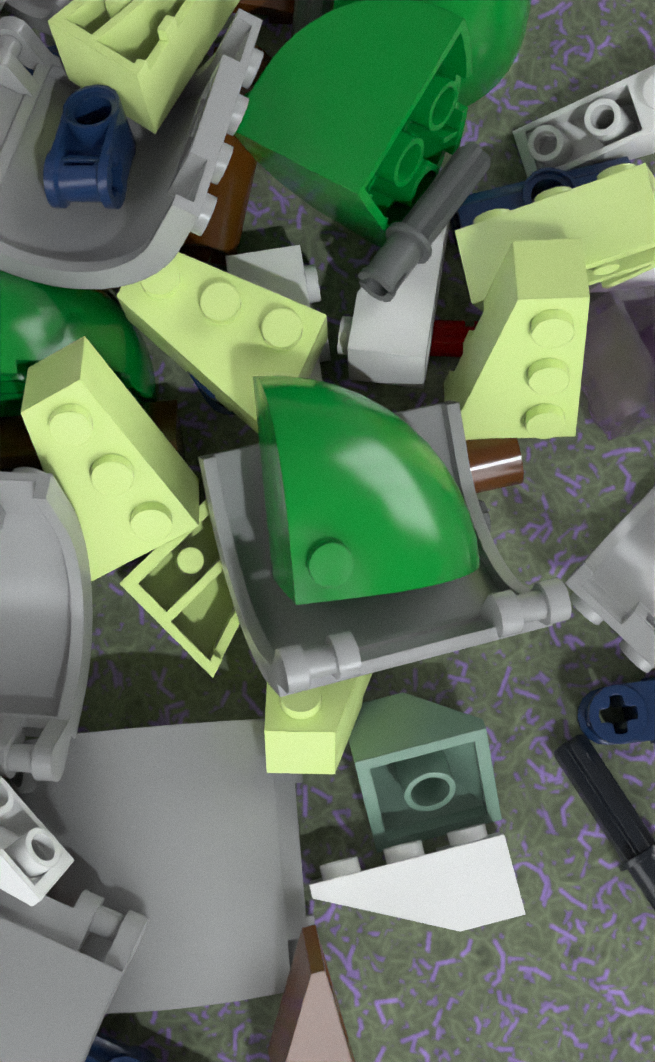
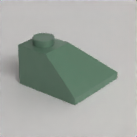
M404 692L362 703L348 743L377 853L395 845L416 840L424 841L446 835L448 832L460 828L502 820L487 730L483 719Z

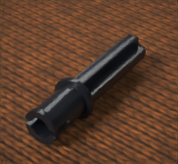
M583 734L577 735L560 745L554 751V757L622 860L617 865L620 871H629L655 911V839L588 737Z

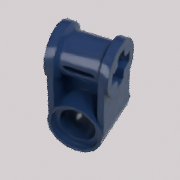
M99 84L85 86L71 94L63 105V113L51 150L46 155L43 168L44 191L47 201L52 208L66 209L70 206L71 202L102 203L107 209L118 210L125 201L127 179L136 154V142L117 92L109 86Z
M655 677L643 678L640 682L615 684L590 691L582 698L577 708V722L582 733L589 740L603 745L650 741L651 744L655 743ZM610 704L613 708H622L624 711V720L614 723V727L611 723H601L599 718V710L608 708Z

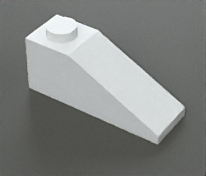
M450 221L432 243V256L426 263L415 266L390 302L377 300L362 287L357 292L353 317L342 316L337 346L338 354L348 355L350 380L424 389Z

